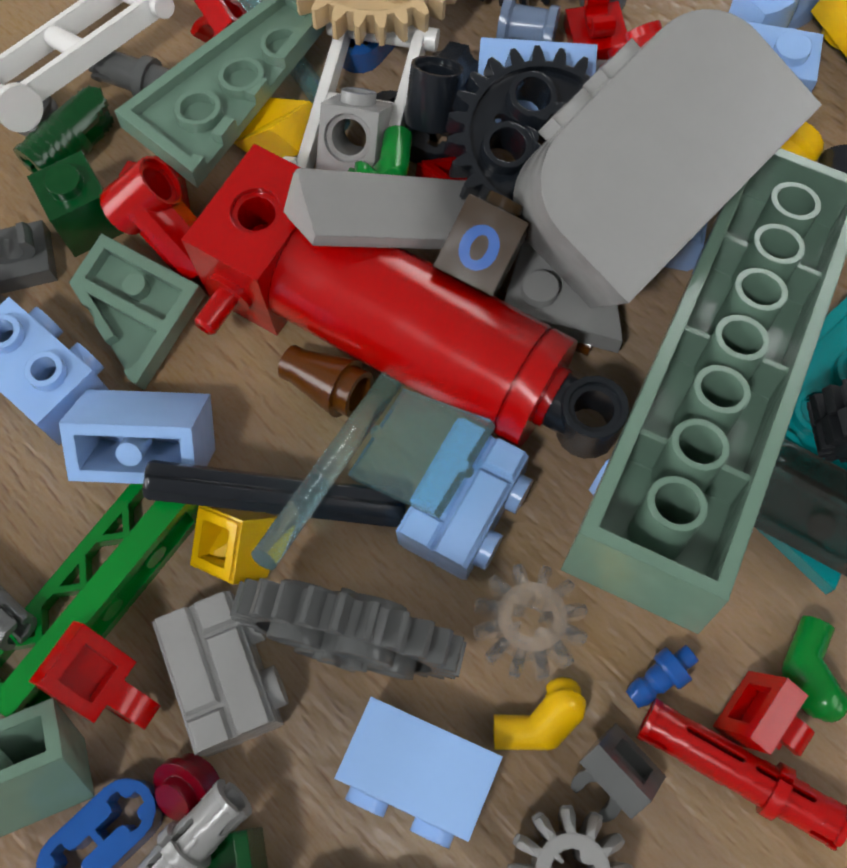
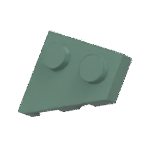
M102 233L69 281L82 305L89 310L94 318V324L104 341L111 346L125 369L123 372L128 380L144 391L206 295L198 284Z

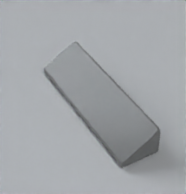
M299 168L293 173L283 212L313 246L442 249L466 199L462 200L459 196L466 181Z

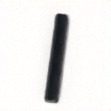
M152 460L147 463L142 488L143 497L148 500L387 527H398L406 510L405 493L398 489Z

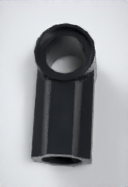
M450 41L443 50L436 51L431 56L424 55L412 59L404 113L406 125L424 133H448L445 127L449 113L456 112L452 108L458 90L466 91V84L472 71L478 73L479 62L470 53L469 45Z

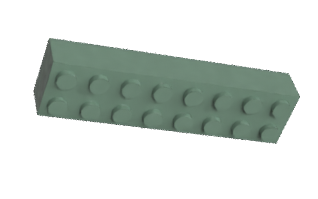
M780 148L720 209L561 567V571L696 634H699L729 601L847 257L846 173Z

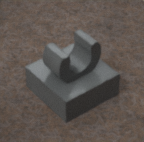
M43 220L31 223H15L16 226L0 229L1 294L58 281L51 232Z
M615 723L580 760L579 763L583 767L573 778L571 789L577 794L586 784L597 782L610 796V799L599 812L603 817L602 823L615 819L621 810L632 819L652 802L666 775Z

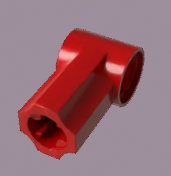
M145 156L103 189L100 194V205L110 223L118 230L129 235L140 234L175 273L188 280H192L198 274L181 239L196 221L197 217L182 201V186L173 170L162 160L153 156Z

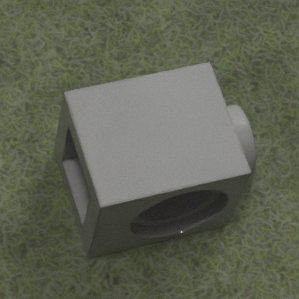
M357 87L341 88V95L337 94L321 102L316 169L348 171L350 167L354 168L357 161H365L373 167L380 159L383 133L389 126L393 103L376 101L377 92ZM347 119L357 121L364 128L366 133V144L364 147L356 146L348 140L345 134V122Z

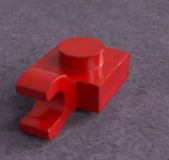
M77 621L71 623L29 680L30 683L92 723L96 722L102 711L106 708L129 724L132 722L145 730L160 708L157 702L125 681V678L137 662L84 623Z

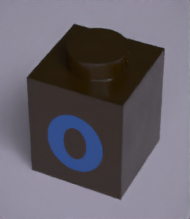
M489 190L485 200L469 193L433 266L491 296H497L527 237L530 225L520 219L523 206Z

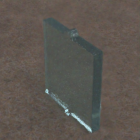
M403 388L380 425L371 428L370 434L372 437L348 475L362 485L440 519L463 479L470 478L474 474L472 465L496 426L490 419Z

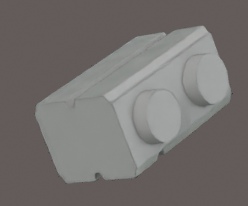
M230 590L222 591L197 601L190 607H183L154 619L152 622L194 754L204 757L216 755L242 744L244 741L254 739L280 728L284 723L278 708L289 704L288 696L277 668L273 665L264 669L256 644L266 640L265 634L257 633L253 628L241 626L240 622L232 620V616H229L235 599V595Z

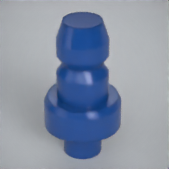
M684 645L674 654L667 647L663 648L654 656L653 659L656 664L646 671L645 676L638 677L631 682L625 692L638 708L650 705L656 699L657 694L665 693L673 686L677 689H682L692 681L687 670L699 662V660L687 645Z

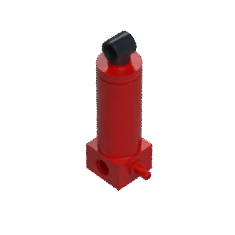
M255 143L181 239L210 298L194 319L195 325L208 335L216 334L232 311L276 336L287 321L491 434H496L500 439L518 448L525 443L536 426L541 428L544 425L556 432L561 446L570 454L583 459L597 458L608 453L615 445L629 413L628 398L619 385L611 379L602 376L578 378L572 375V370L568 369L577 348V339L556 328L552 329V326L433 266L434 264L403 248L313 246L283 212L293 173L301 167ZM581 409L595 410L603 416L606 425L602 427L586 426L579 421L575 412Z

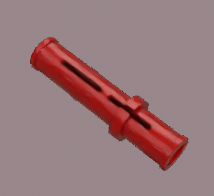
M657 698L654 700L636 735L637 739L664 751L700 774L741 795L744 799L755 804L756 813L772 821L778 817L809 834V836L825 844L826 847L833 851H836L837 847H841L847 839L846 804L821 793L796 777V770L782 762L775 766L706 726L682 715L679 711L663 703V701Z

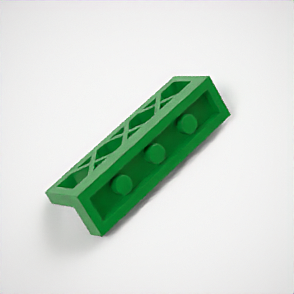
M130 484L24 608L37 618L38 623L35 629V636L29 637L20 644L10 634L9 637L15 642V648L9 651L0 649L1 668L15 650L32 648L6 680L0 677V713L4 717L52 698L30 683L29 680L73 621L84 623L105 639L195 529L199 505L155 501L135 525L134 509L144 498L143 484ZM123 524V532L114 533ZM118 545L93 575V557L102 547ZM79 575L80 583L72 584ZM77 595L49 628V610L56 601L62 597Z

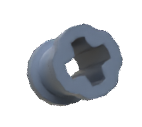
M503 0L496 38L555 42L561 6L551 5L549 9L518 4L515 0Z

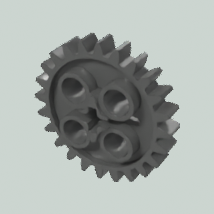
M248 578L245 579V582L240 581L229 615L232 616V620L240 622L241 626L253 628L255 632L266 634V637L273 641L294 647V652L316 659L319 662L353 673L356 671L367 672L368 670L403 680H413L414 674L427 678L431 676L438 679H444V677L455 679V677H459L467 642H464V637L454 635V631L451 629L435 626V622L432 620L410 617V612H407V608L396 602L357 593L348 588L342 587L341 591H332L318 585L291 579L281 580L280 584L264 578H260L259 581Z

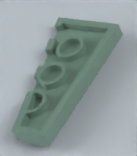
M263 0L117 108L114 112L122 129L198 188L326 27L324 26L318 30L313 28L312 13L300 16L297 12L296 0Z

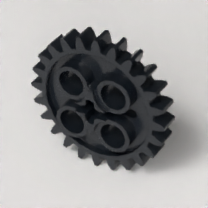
M535 45L529 61L524 62L520 53L513 48L510 49L505 67L498 60L491 57L487 61L483 75L474 71L470 73L465 88L466 91L458 90L452 106L456 112L449 113L445 130L452 135L447 137L444 154L457 157L452 161L448 173L449 177H467L459 195L462 200L467 199L469 193L474 196L478 195L482 200H485L489 190L513 201L515 183L522 167L541 146L537 141H546L538 131L590 79V76L586 74L588 67L587 57L583 56L574 67L566 65L565 49L559 48L553 61H545L540 45ZM518 100L532 102L537 106L538 111L525 109ZM495 119H501V122H495ZM501 148L507 150L512 154L515 161H502L494 156L491 149Z

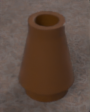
M292 345L284 352L278 366V375L281 379L293 384L327 413L336 418L342 415L349 418L357 416L367 404L373 389L374 379L372 373L364 370L363 363L355 359L310 351L297 345Z

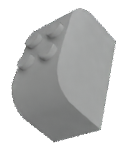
M701 9L682 14L667 23L641 47L631 38L538 131L546 141L525 162L517 177L513 192V201L523 206L520 219L530 225L526 241L590 308L627 304L822 104L763 37L745 20L731 13L714 9Z

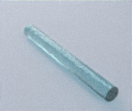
M383 373L379 375L252 551V558L257 564L269 570L276 568L402 386L401 383Z

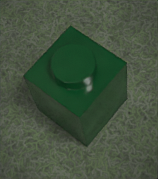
M82 150L27 176L49 221L74 257L91 250L101 233L111 239L124 234V232L111 224L105 216L100 205V194L104 188Z

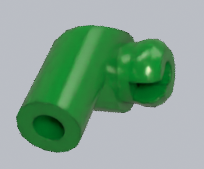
M399 125L388 127L383 133L379 161L373 167L365 161H357L354 168L350 167L348 171L407 176L412 144L411 132Z
M803 615L782 664V677L789 678L809 695L801 707L807 715L819 718L824 722L833 723L841 720L847 713V694L824 662L835 628L819 618Z

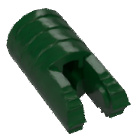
M88 85L86 88L83 87L81 91H77L75 96H72L58 110L53 111L45 121H42L37 126L36 130L30 132L25 137L22 143L17 144L13 148L18 159L32 174L81 150L84 155H88L93 150V146L105 136L104 133L109 132V129L113 127L112 123H114V120L110 116L107 107L109 105L107 99L104 98L101 87L97 88Z

